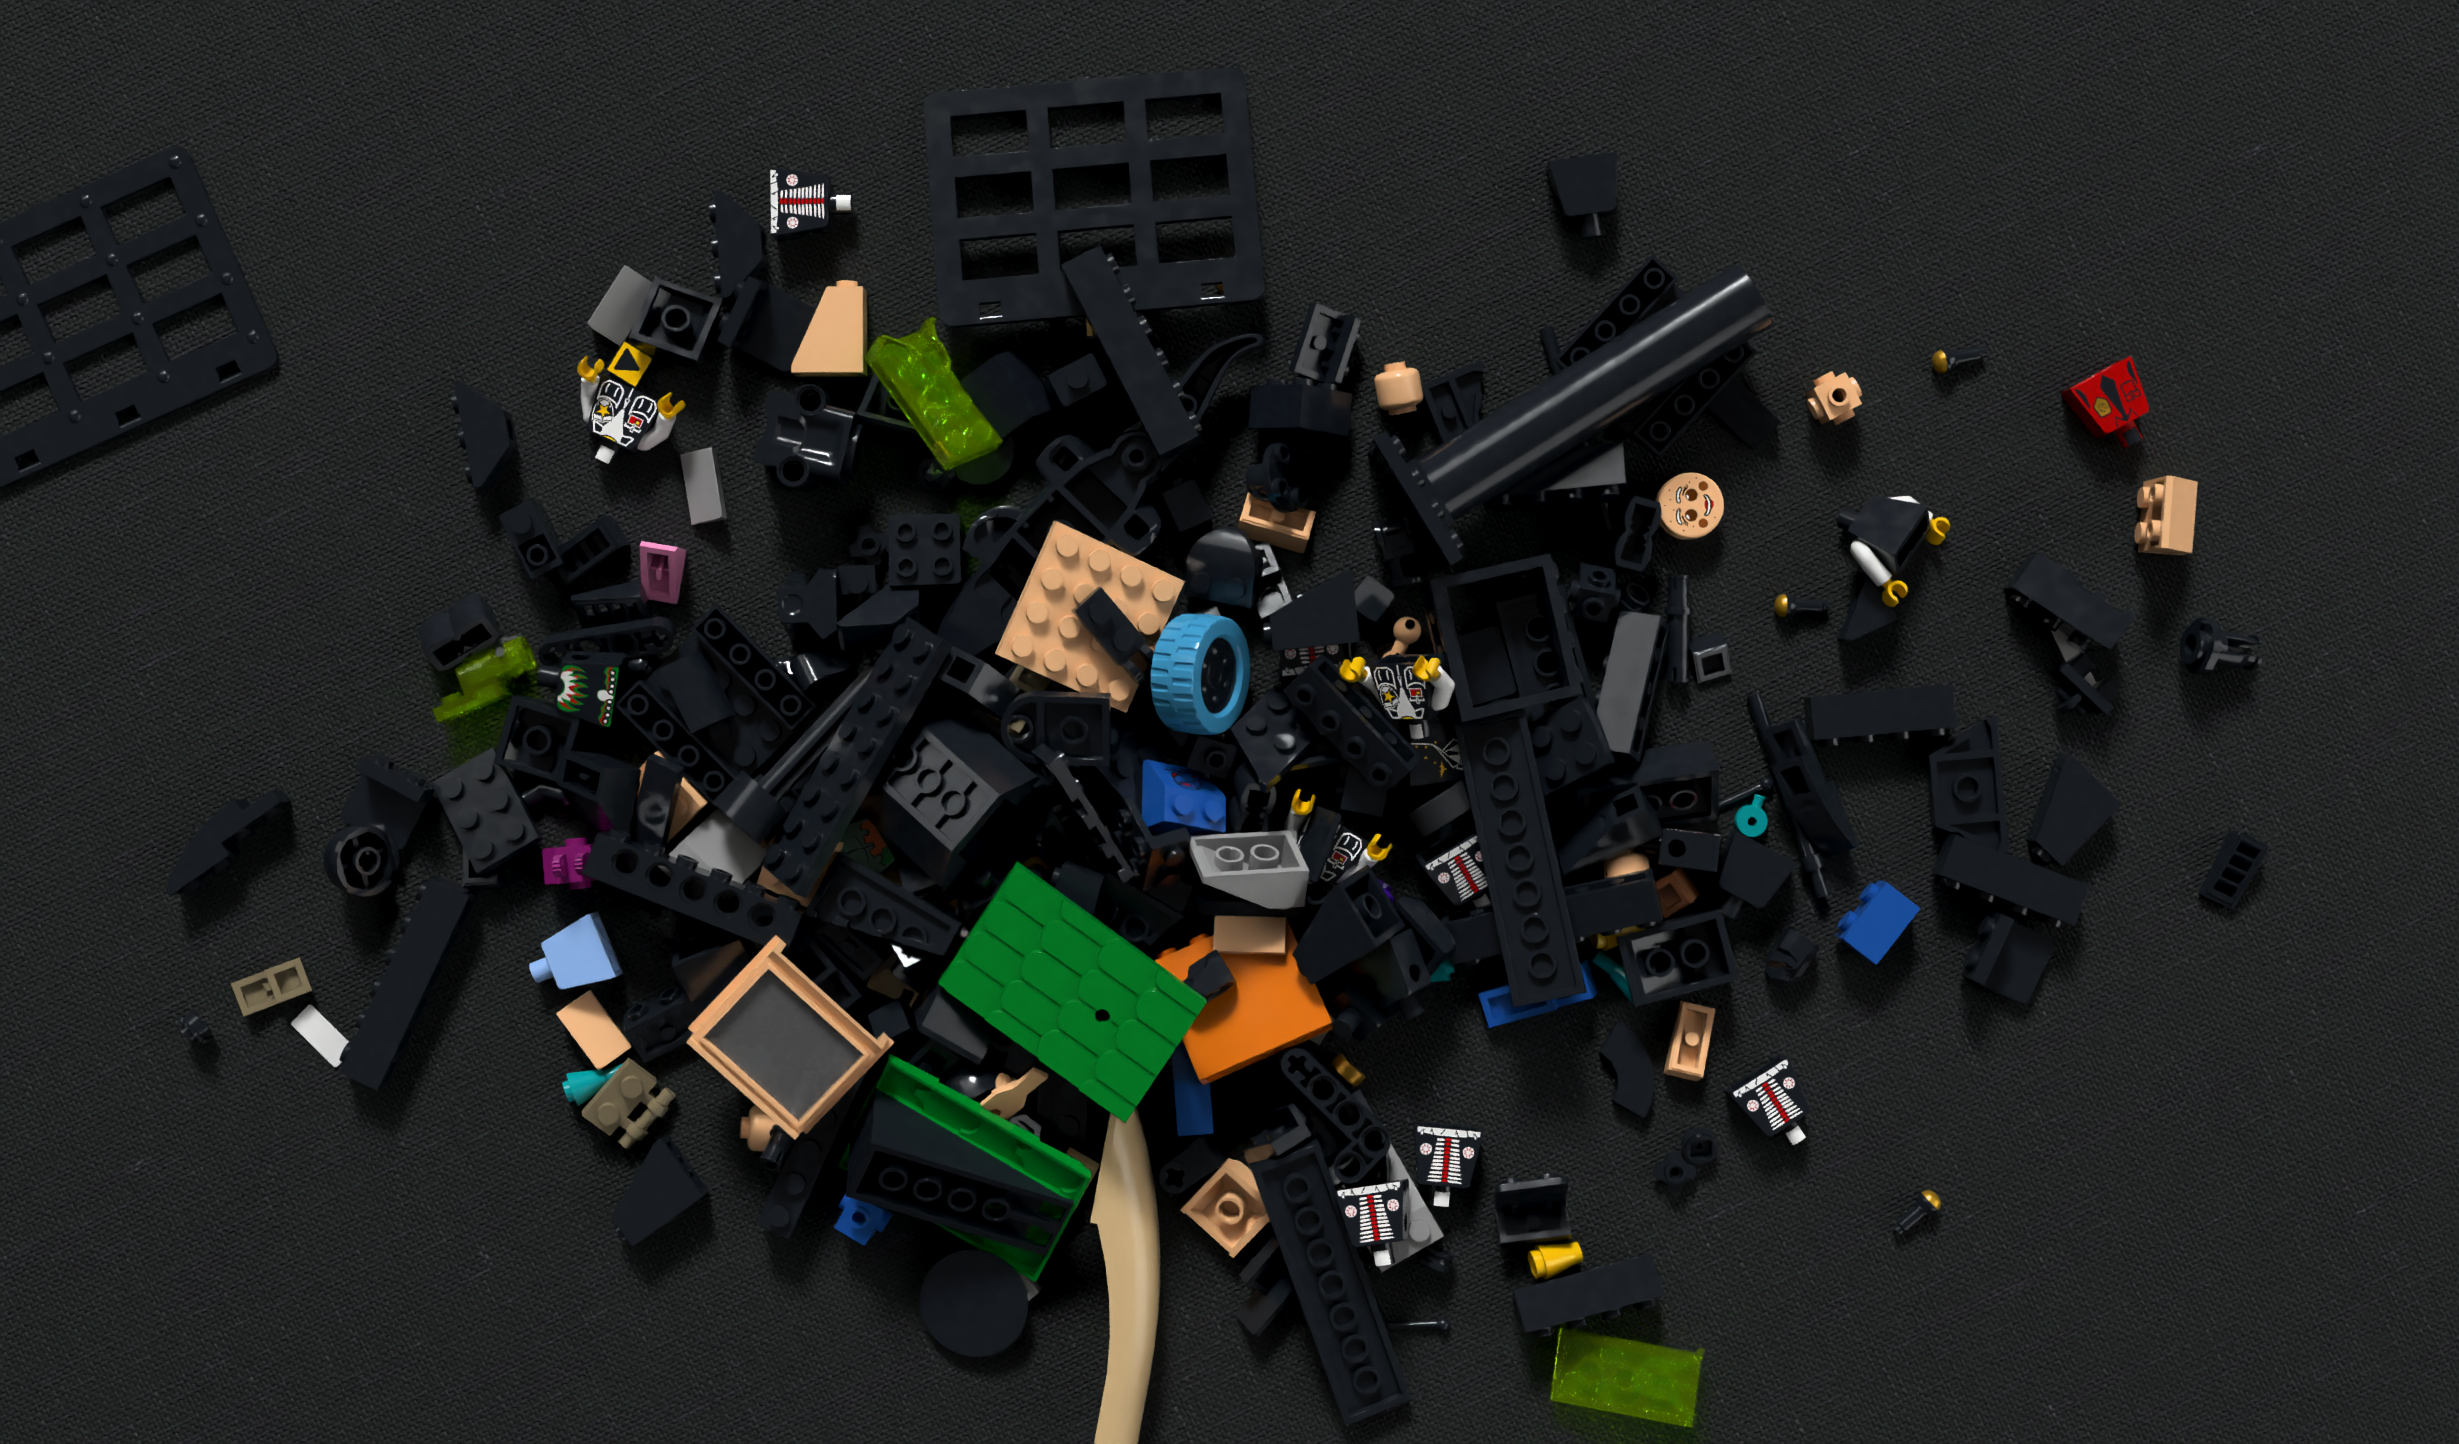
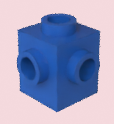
M845 1194L838 1206L843 1212L834 1228L865 1246L876 1230L882 1233L892 1213L888 1212L886 1208L846 1197Z

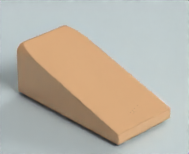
M1680 1001L1666 1057L1664 1074L1692 1081H1699L1703 1078L1715 1014L1714 1008Z

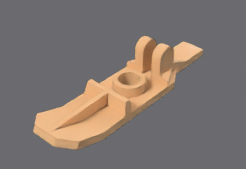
M1035 1067L1018 1080L1015 1078L1010 1079L1009 1075L1000 1073L996 1078V1089L991 1090V1094L980 1104L985 1110L1008 1120L1024 1107L1026 1096L1048 1078V1074Z

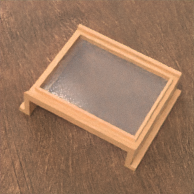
M775 935L691 1023L688 1029L693 1034L686 1043L795 1140L802 1131L807 1134L893 1045L894 1041L884 1032L875 1039L781 954L787 944Z

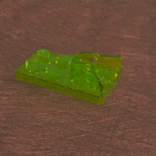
M931 317L925 320L918 332L899 339L887 335L877 337L864 359L946 471L997 450L1003 441L988 420L973 404L972 399L966 394L959 380L951 371L949 354L943 343L937 338L934 324L936 319Z
M1561 1327L1558 1334L1550 1400L1692 1428L1697 1417L1695 1410L1701 1364L1705 1356V1349L1698 1348L1696 1352H1690L1574 1329L1568 1330V1328Z

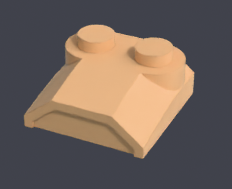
M1230 1158L1217 1168L1215 1173L1180 1210L1191 1217L1223 1246L1232 1258L1269 1222L1251 1170L1242 1162Z

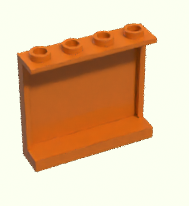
M1288 919L1286 955L1219 953L1235 978L1236 983L1226 992L1205 1004L1182 1039L1198 1079L1203 1085L1332 1030L1333 1022L1316 984L1311 985L1307 978L1301 974L1297 967V962L1292 955L1298 942ZM1208 933L1196 936L1189 941V946L1178 951L1176 948L1164 950L1156 956L1157 960L1155 962L1181 981H1184L1188 976L1189 966L1213 951L1214 935L1209 936Z

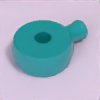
M1754 794L1752 804L1745 805L1737 811L1734 825L1739 833L1748 838H1756L1764 833L1768 825L1767 815L1762 809L1766 797ZM1751 817L1754 819L1753 825L1748 824V819Z

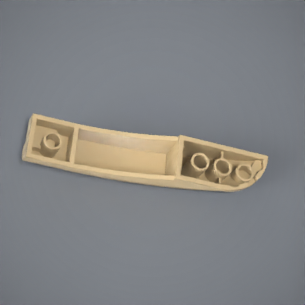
M1136 1107L1126 1123L1110 1113L1090 1223L1098 1225L1106 1267L1110 1320L1107 1375L1094 1444H1138L1156 1340L1160 1296L1159 1221L1149 1151L1138 1108Z

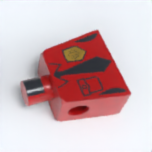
M2131 356L2112 364L2061 392L2065 401L2096 438L2114 431L2123 448L2143 439L2133 420L2147 413L2149 405Z

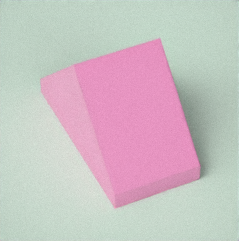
M641 541V582L649 600L677 604L687 550Z

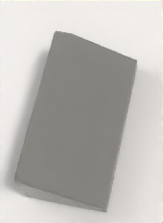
M624 265L587 325L620 346L623 340L626 341L629 337L652 282Z
M711 447L681 454L691 524L696 525L727 520L716 449Z

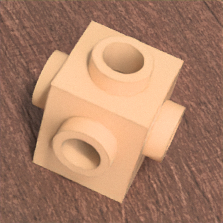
M1833 371L1819 377L1813 381L1816 388L1805 393L1808 398V408L1813 417L1819 419L1821 425L1832 419L1835 425L1855 416L1852 409L1862 404L1859 399L1862 396L1861 389L1853 377L1849 378L1846 372L1835 377ZM1834 390L1838 394L1841 402H1836L1833 399L1832 394Z

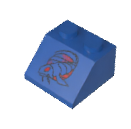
M1151 760L1143 761L1142 818L1150 832L1163 834L1186 827L1190 836L1223 834L1226 827V797L1213 780L1198 776L1194 772L1195 770Z

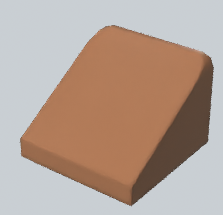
M1675 867L1656 881L1665 919L1691 904L1699 895L1698 889L1682 867Z

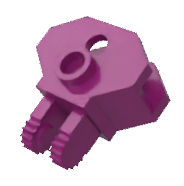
M587 837L565 839V846L542 849L545 884L569 883V890L591 888V881L596 879L586 876L582 872L594 843L587 844Z

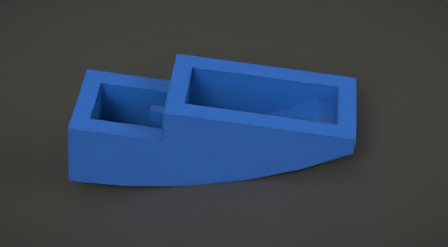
M1587 959L1580 961L1587 993L1514 1007L1509 983L1479 993L1489 1028L1554 1011L1558 1007L1593 998L1598 992Z
M1181 1041L1172 1053L1178 1137L1214 1134L1210 1083L1203 1085L1199 1081L1185 1045Z

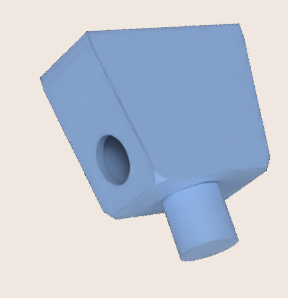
M598 911L585 915L542 942L541 946L546 957L529 964L531 974L537 983L554 977L560 990L611 979L623 974Z

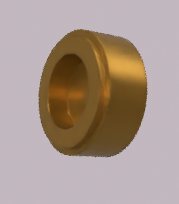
M1341 1053L1331 1061V1065L1353 1086H1358L1365 1078V1075Z

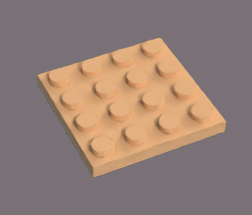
M1054 521L995 654L1078 692L1111 693V707L1127 713L1139 685L1122 666L1116 665L1071 610L1097 587H1102L1147 641L1145 644L1154 652L1158 639L1164 630L1185 581L1058 521ZM1136 651L1129 659L1144 673L1148 664L1143 656Z

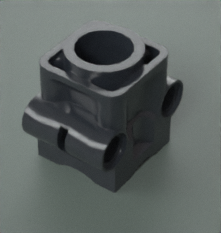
M805 384L799 387L794 396L770 391L766 404L767 428L757 443L753 461L765 468L777 470L779 480L784 485L798 492L813 490L819 480L847 486L849 479H854L861 462L866 438V423L856 420L857 412L836 407L831 396L814 384ZM820 397L821 403L816 410L809 411L810 402L814 398ZM803 466L804 474L802 478L794 482V470L797 467Z

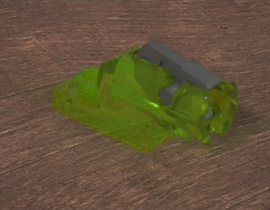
M517 635L495 640L490 646L480 651L471 652V656L462 661L455 669L465 696H462L461 692H457L442 698V705L432 709L437 722H450L512 696L506 680L511 683L524 673L537 667L535 656L527 639L524 636Z

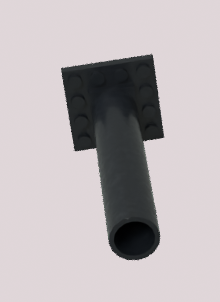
M1733 265L1418 459L1414 458L1410 462L1405 463L1403 459L1404 455L1407 454L1405 448L1396 435L1390 438L1386 431L1373 438L1367 452L1401 508L1407 513L1412 526L1442 572L1463 558L1460 551L1465 548L1454 530L1448 532L1445 527L1766 331L1772 325L1770 313L1751 279L1741 268Z

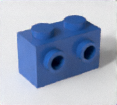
M1880 880L1876 884L1870 883L1863 890L1859 897L1862 902L1854 912L1850 910L1842 917L1837 925L1840 930L1835 935L1866 961L1875 965L1879 963L1921 909L1889 883Z

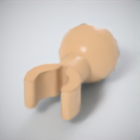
M1402 617L1397 620L1393 628L1396 640L1391 651L1385 653L1382 658L1388 655H1395L1396 653L1405 654L1409 644H1413L1421 636V625L1416 619ZM1409 619L1415 622L1412 628L1405 626L1406 621Z

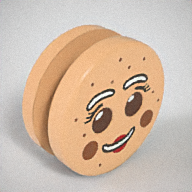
M1683 473L1671 478L1660 488L1655 498V501L1661 504L1660 527L1670 536L1681 540H1693L1710 533L1719 524L1724 511V500L1719 487L1709 477L1699 473Z

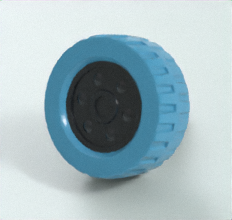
M1182 614L1172 619L1162 631L1155 647L1152 666L1148 665L1144 672L1146 681L1143 683L1151 684L1152 699L1156 712L1167 727L1174 731L1190 734L1217 735L1227 731L1238 719L1245 704L1249 688L1250 655L1247 641L1241 628L1230 618L1210 614Z

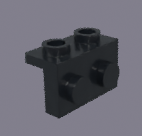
M1310 303L1288 371L1319 383L1336 384L1339 386L1348 373V360L1352 347L1360 337L1359 326L1361 318L1355 315L1342 314L1318 303Z

